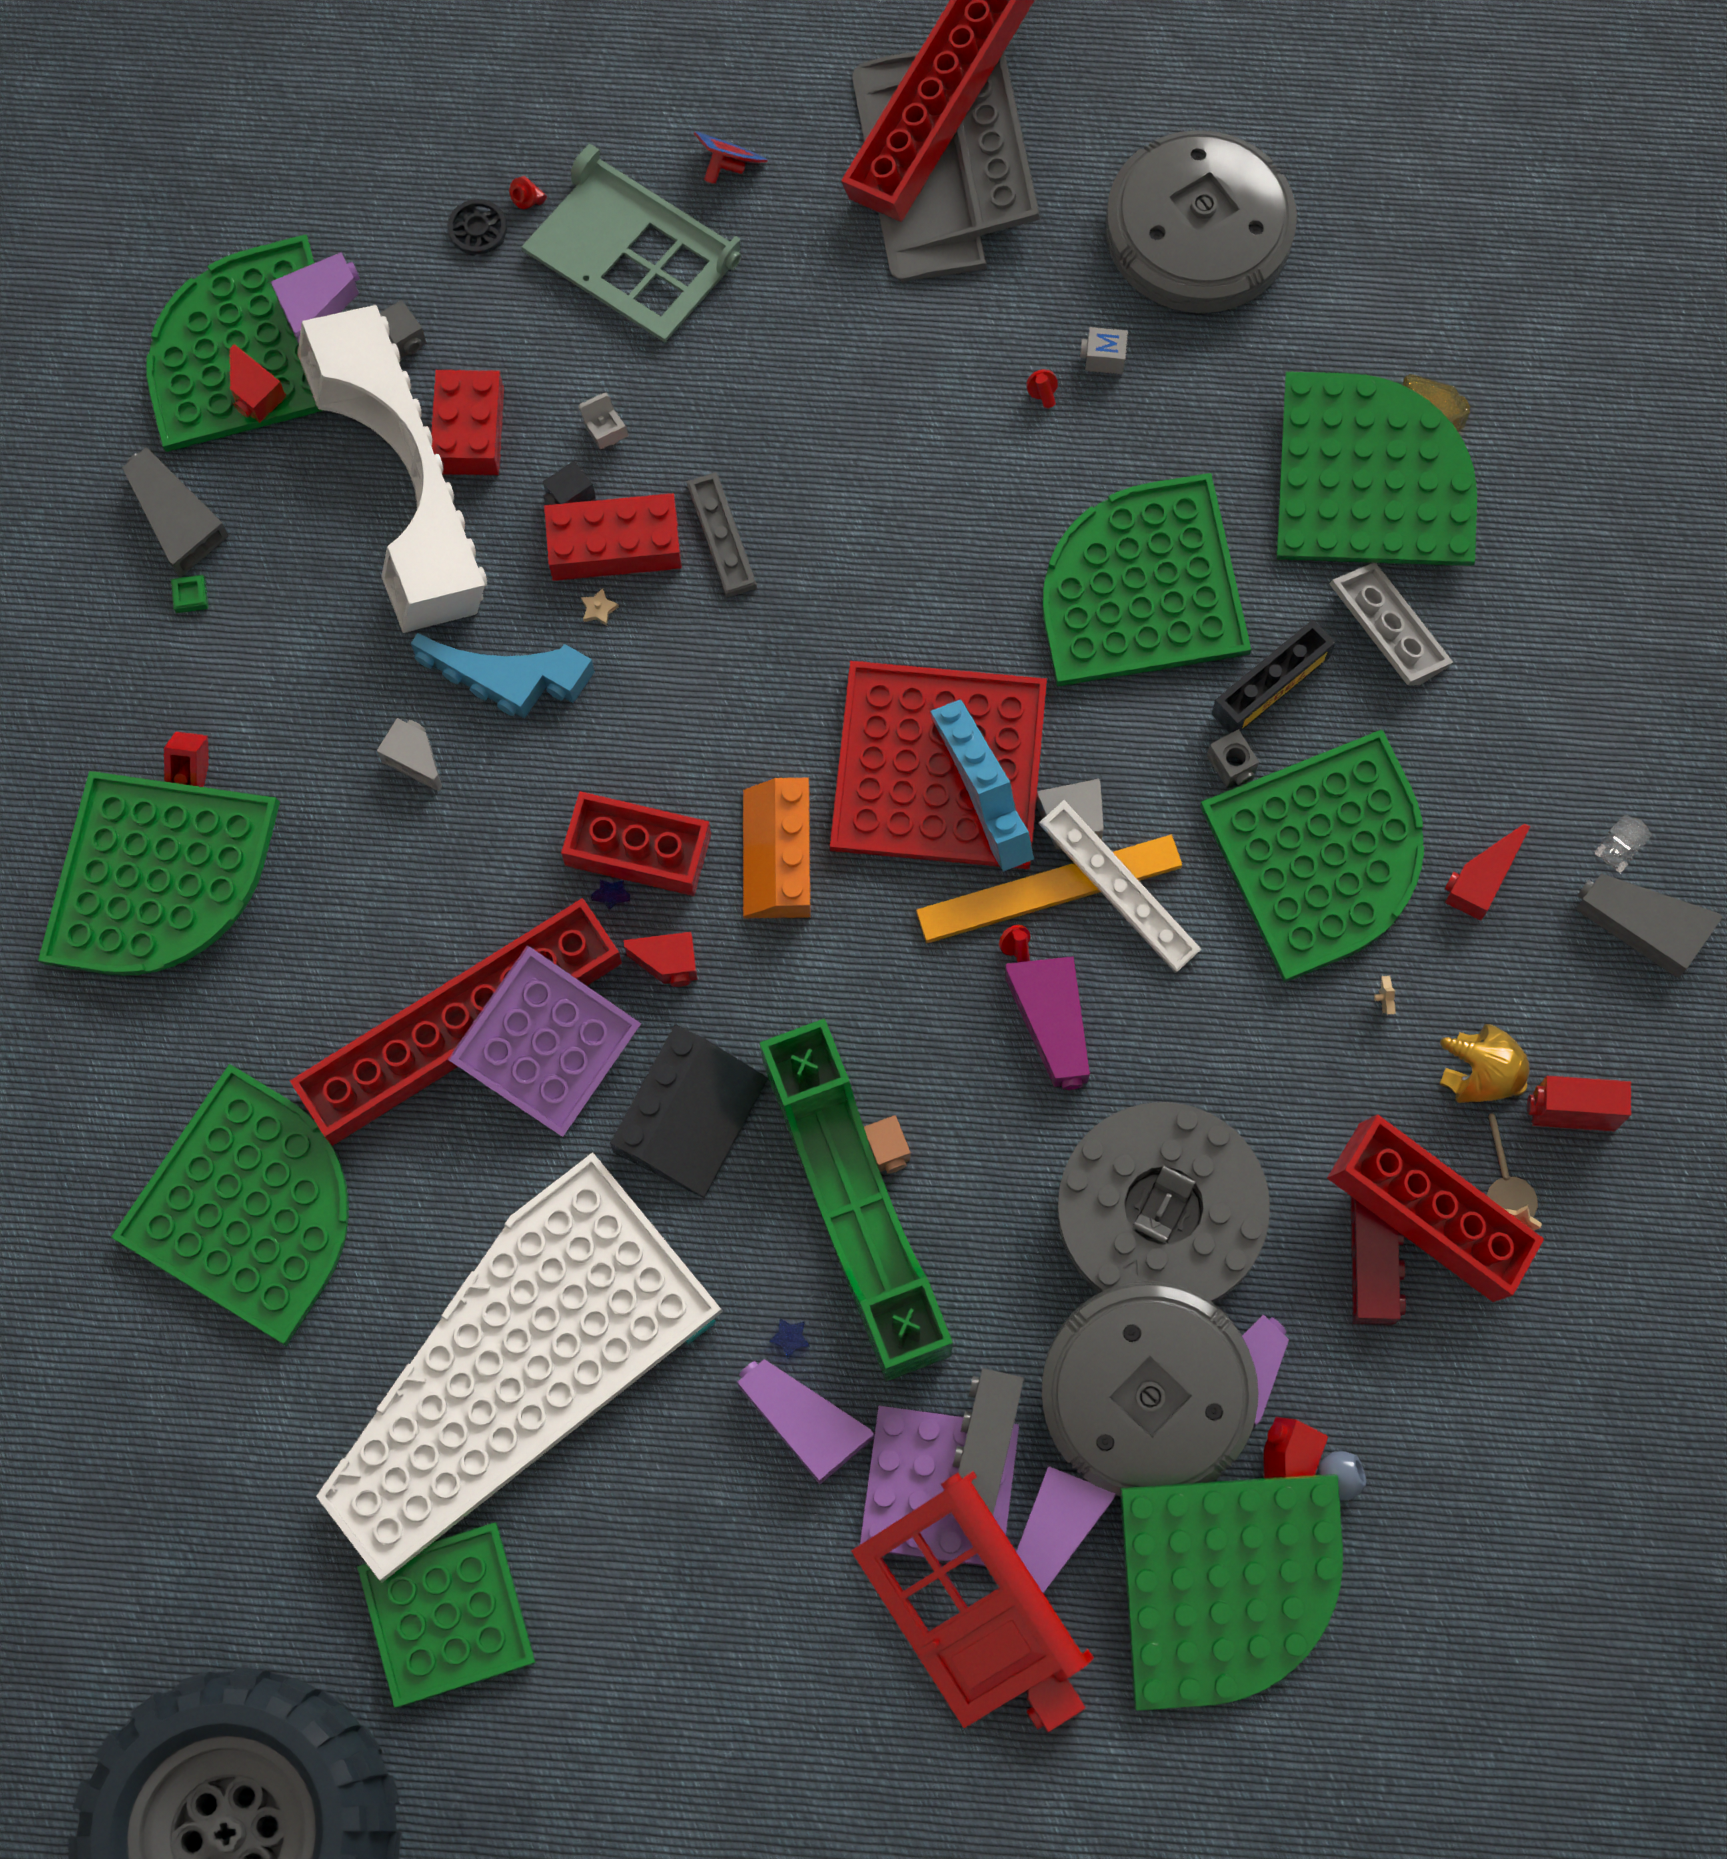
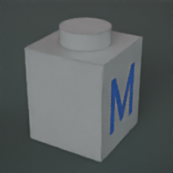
M1090 327L1088 339H1082L1080 358L1086 359L1085 371L1123 374L1128 331Z

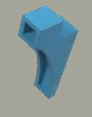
M419 633L411 642L415 659L421 665L429 669L432 666L443 671V676L452 683L459 684L462 682L469 686V690L482 700L489 698L498 703V708L510 716L517 714L524 719L545 688L556 699L563 700L565 698L574 703L595 672L592 659L566 644H563L561 649L522 656H495L458 650L440 644Z
M957 700L930 711L932 720L961 775L986 834L990 849L1002 871L1033 860L1034 856L1029 831L1016 811L1010 781L962 700Z

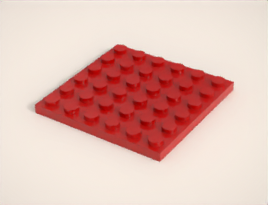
M850 661L830 851L1000 867L990 849L986 834L961 775L932 720L930 712L960 699L1010 781L1016 811L1029 831L1032 846L1047 678ZM1031 861L1013 868L1030 869Z

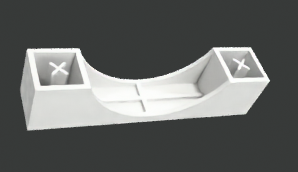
M377 305L302 321L298 357L318 409L346 415L374 430L393 447L411 476L416 494L417 511L404 532L387 546L381 576L402 632L405 633L476 615L480 601H483V590L487 586V578L482 567L478 568L475 561L476 550L472 539L466 538L463 515L460 510L456 511L454 507L452 486L449 482L445 483L442 476L443 465L441 458L438 454L434 455L432 450L431 432L427 426L423 427L420 419L422 413L419 401L411 396L409 375L406 371H402L399 365L400 354L395 343L391 344L389 339L388 321L385 316H380Z

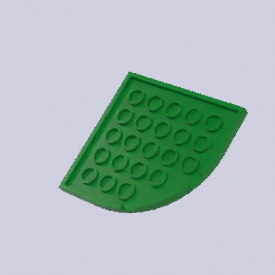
M307 234L247 249L213 262L207 266L208 270L197 278L193 279L191 277L164 307L152 331V343L149 354H147L146 368L150 397L165 452L324 411L318 409L298 357L299 344L271 284V281L315 263ZM234 344L278 379L286 394V398L260 423L251 415L246 418L233 405L235 399L230 390V348Z
M1286 372L1277 560L1474 566L1477 521V483L1474 467L1462 437L1442 411L1417 392L1385 378L1352 373Z
M1211 473L1151 482L1118 491L1108 496L1107 500L1099 503L1094 508L1092 506L1088 508L1066 530L1049 561L1043 588V619L1057 686L1250 655L1251 645Z
M1383 729L1204 800L1200 804L1207 823L1284 983L1351 956L1376 941L1398 919L1417 885L1424 856L1422 816L1412 787Z
M89 771L38 961L43 965L127 976L142 975L171 968L201 953L216 942L234 924L252 898L263 871L280 801L275 797Z
M229 1064L111 1238L287 1346L326 1287L341 1257L349 1221L347 1183L334 1148L324 1137L314 1120L284 1096Z
M1326 1474L1120 1488L1134 1708L1136 1711L1209 1706L1244 1699L1280 1681L1308 1656L1320 1640L1331 1619L1341 1587L1343 1544L1338 1475Z

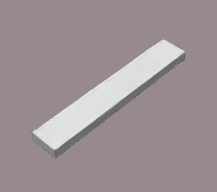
M1065 800L1038 823L1175 973L1201 950Z

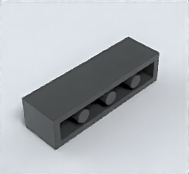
M982 1368L981 1376H973L969 1397L975 1398L972 1412L965 1411L960 1432L967 1433L964 1447L957 1445L952 1467L959 1468L958 1472L962 1478L974 1471L977 1477L971 1482L993 1515L1024 1378Z

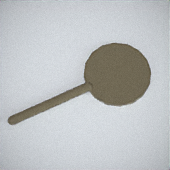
M1491 1113L1489 1114V1121L1503 1178L1496 1180L1489 1187L1486 1196L1504 1209L1517 1211L1528 1205L1530 1216L1534 1217L1538 1208L1537 1195L1528 1182L1518 1177L1509 1176L1495 1114Z

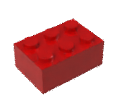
M435 371L431 447L434 455L438 454L441 458L443 465L442 475H499L504 386L500 371Z

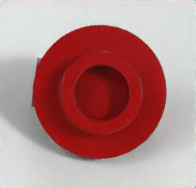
M525 176L515 178L510 184V197L513 203L521 209L530 208L534 204L541 205L547 198V195Z
M1046 369L1038 370L1031 374L1026 382L1029 395L1035 399H1041L1045 408H1051L1056 404L1053 395L1058 387L1056 375Z
M1014 925L1007 928L999 940L1000 950L1005 955H1014L1017 963L1030 961L1028 943L1031 936L1029 930L1023 925Z

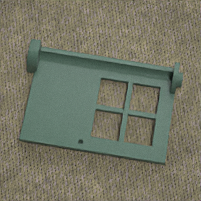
M590 143L577 156L572 165L571 181L576 187L521 246L522 251L664 343L728 270H734L737 267L742 256L739 253L740 239L735 236L731 241L723 238L602 161L599 149ZM649 226L654 227L676 241L656 265H653L629 249ZM682 246L708 262L688 286L661 270ZM623 255L649 271L629 295L602 279ZM655 276H658L682 292L662 316H659L635 300Z

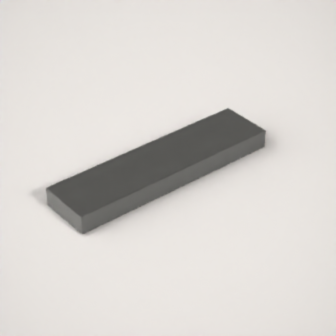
M717 472L686 481L726 598L757 589L752 569Z

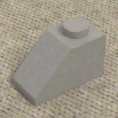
M397 718L377 750L381 762L439 791L442 783L425 728L415 721L408 720L406 723Z

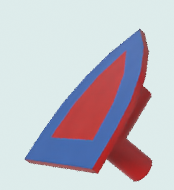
M694 131V135L706 149L713 152L704 180L716 184L721 168L742 174L745 162L739 160L757 163L768 161V159L740 146Z

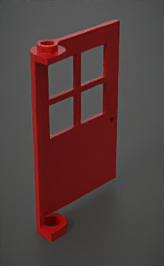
M974 1471L963 1478L959 1472L949 1477L940 1484L943 1488L942 1492L851 1550L963 1728L1054 1674L1058 1682H1062L1079 1672L1094 1659L1089 1649L1083 1652L1080 1651L971 1482L977 1477ZM952 1513L973 1547L941 1566L920 1532ZM913 1538L934 1572L903 1591L882 1557ZM975 1554H978L999 1588L967 1607L946 1573ZM939 1578L960 1612L931 1631H928L907 1597Z

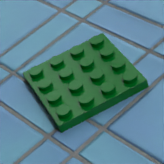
M496 1522L431 1543L384 1582L377 1578L368 1564L357 1566L394 1708L397 1709L536 1664L499 1527Z

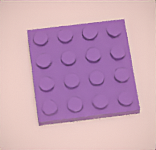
M527 945L448 1060L563 1137L641 1023Z
M878 1406L860 1544L943 1491L940 1484L959 1471V1468L952 1466L957 1445L964 1447L967 1433L960 1432L964 1417ZM1018 1424L1013 1425L993 1514L1005 1535L1019 1430ZM952 1513L920 1532L939 1561L950 1562L973 1547ZM913 1538L888 1553L926 1559ZM978 1554L961 1563L986 1567Z

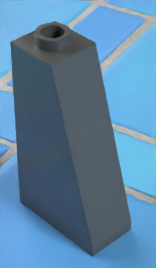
M147 447L140 453L133 454L122 467L170 564L180 578L229 537L223 523Z
M1602 873L1595 883L1588 879L1577 897L1582 899L1576 908L1577 911L1677 978L1686 971L1723 918L1717 912Z

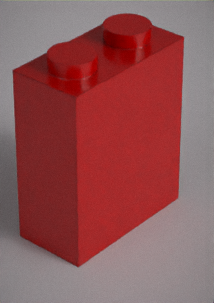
M1546 1076L1539 1086L1535 1087L1533 1094H1529L1527 1113L1532 1115V1126L1615 1132L1631 1116V1081Z

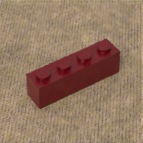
M1350 1196L1353 1324L1395 1325L1400 1320V1315H1405L1406 1298L1405 1294H1400L1399 1281H1403L1405 1278L1404 1259H1399V1246H1403L1404 1236Z

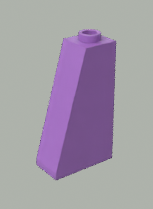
M765 1359L759 1364L755 1361L751 1362L739 1373L741 1379L737 1384L740 1390L819 1484H822L874 1439V1433L868 1427Z
M1049 1466L1016 1551L1043 1594L1109 1507L1115 1496V1493Z

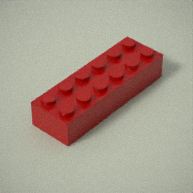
M1378 1114L1359 1123L1327 1177L1328 1180L1492 1302L1514 1295L1544 1241V1238Z

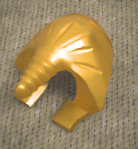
M1485 1024L1479 1034L1468 1035L1460 1032L1457 1039L1445 1037L1440 1040V1045L1443 1049L1468 1062L1472 1067L1470 1077L1445 1068L1440 1085L1451 1089L1456 1094V1101L1458 1103L1498 1100L1513 1095L1520 1096L1526 1091L1530 1071L1527 1055L1511 1036L1498 1027Z

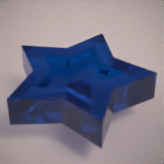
M600 880V888L591 894V901L602 902L610 910L617 903L630 901V894L624 890V880L614 883Z
M780 1319L779 1332L769 1343L782 1347L787 1359L796 1349L810 1347L803 1336L805 1321L791 1325Z

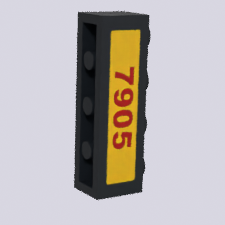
M1312 619L1216 698L1211 713L1212 716L1229 733L1238 729L1241 732L1331 657L1336 642Z

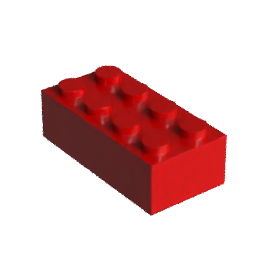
M674 493L544 505L548 562L553 581L682 569Z
M579 791L561 854L565 866L695 896L712 834L709 821Z

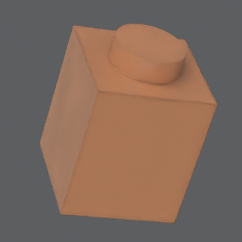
M896 1115L864 1127L880 1172L886 1170L887 1173H894L907 1166L906 1162L910 1161L911 1152Z

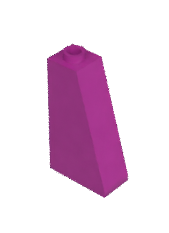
M1074 956L1006 964L1005 980L1053 1086H1062L1063 1090L1082 1088L1084 1083H1088L1090 1072Z

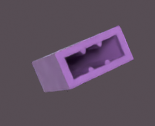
M342 252L271 281L276 297L298 344L302 321L340 313L359 294L355 281L360 280L353 262L346 263Z
M1264 1315L1242 1335L1253 1359L1258 1380V1408L1253 1428L1262 1419L1289 1341L1285 1336L1287 1333L1285 1328L1276 1319L1271 1317L1268 1320Z

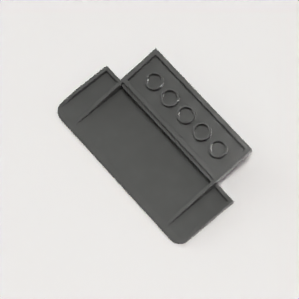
M918 52L885 56L864 62L855 68L852 80L864 141L867 139ZM1005 53L1002 54L903 221L900 222L879 213L889 268L892 275L901 281L988 269L981 235L1041 220Z

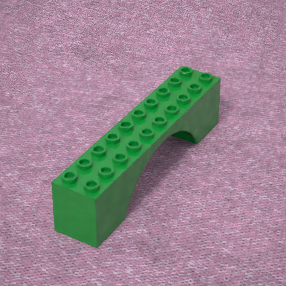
M825 1018L759 1042L764 1069L885 1381L887 1382L951 1357L953 1341L928 1278L912 1251L883 1182L855 1102L849 1078Z

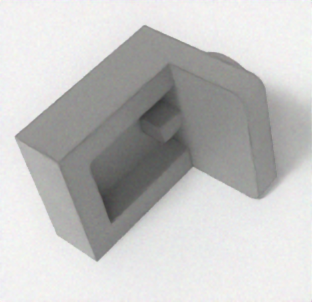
M602 393L579 405L586 429L600 449L613 445L629 436L625 424L615 412L607 393Z

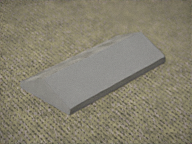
M1376 563L1369 564L1333 579L1329 583L1407 685H1421L1453 663Z

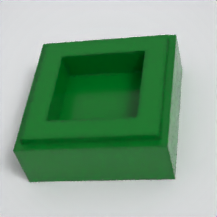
M204 575L171 579L173 606L176 613L209 609Z

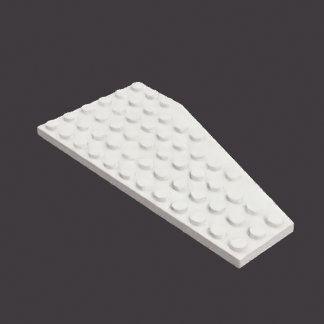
M591 1153L508 1218L500 1235L475 1271L470 1273L441 1315L442 1318L412 1362L407 1364L378 1406V1411L345 1459L342 1458L316 1497L377 1578L384 1582L721 1314L722 1310L595 1154Z

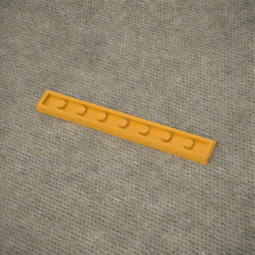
M1172 834L1113 851L1114 855L1138 881L1182 868V862ZM1073 863L917 909L916 914L927 944L1100 893L1101 891Z

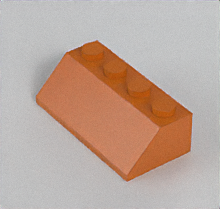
M809 777L774 778L743 790L744 918L811 917Z

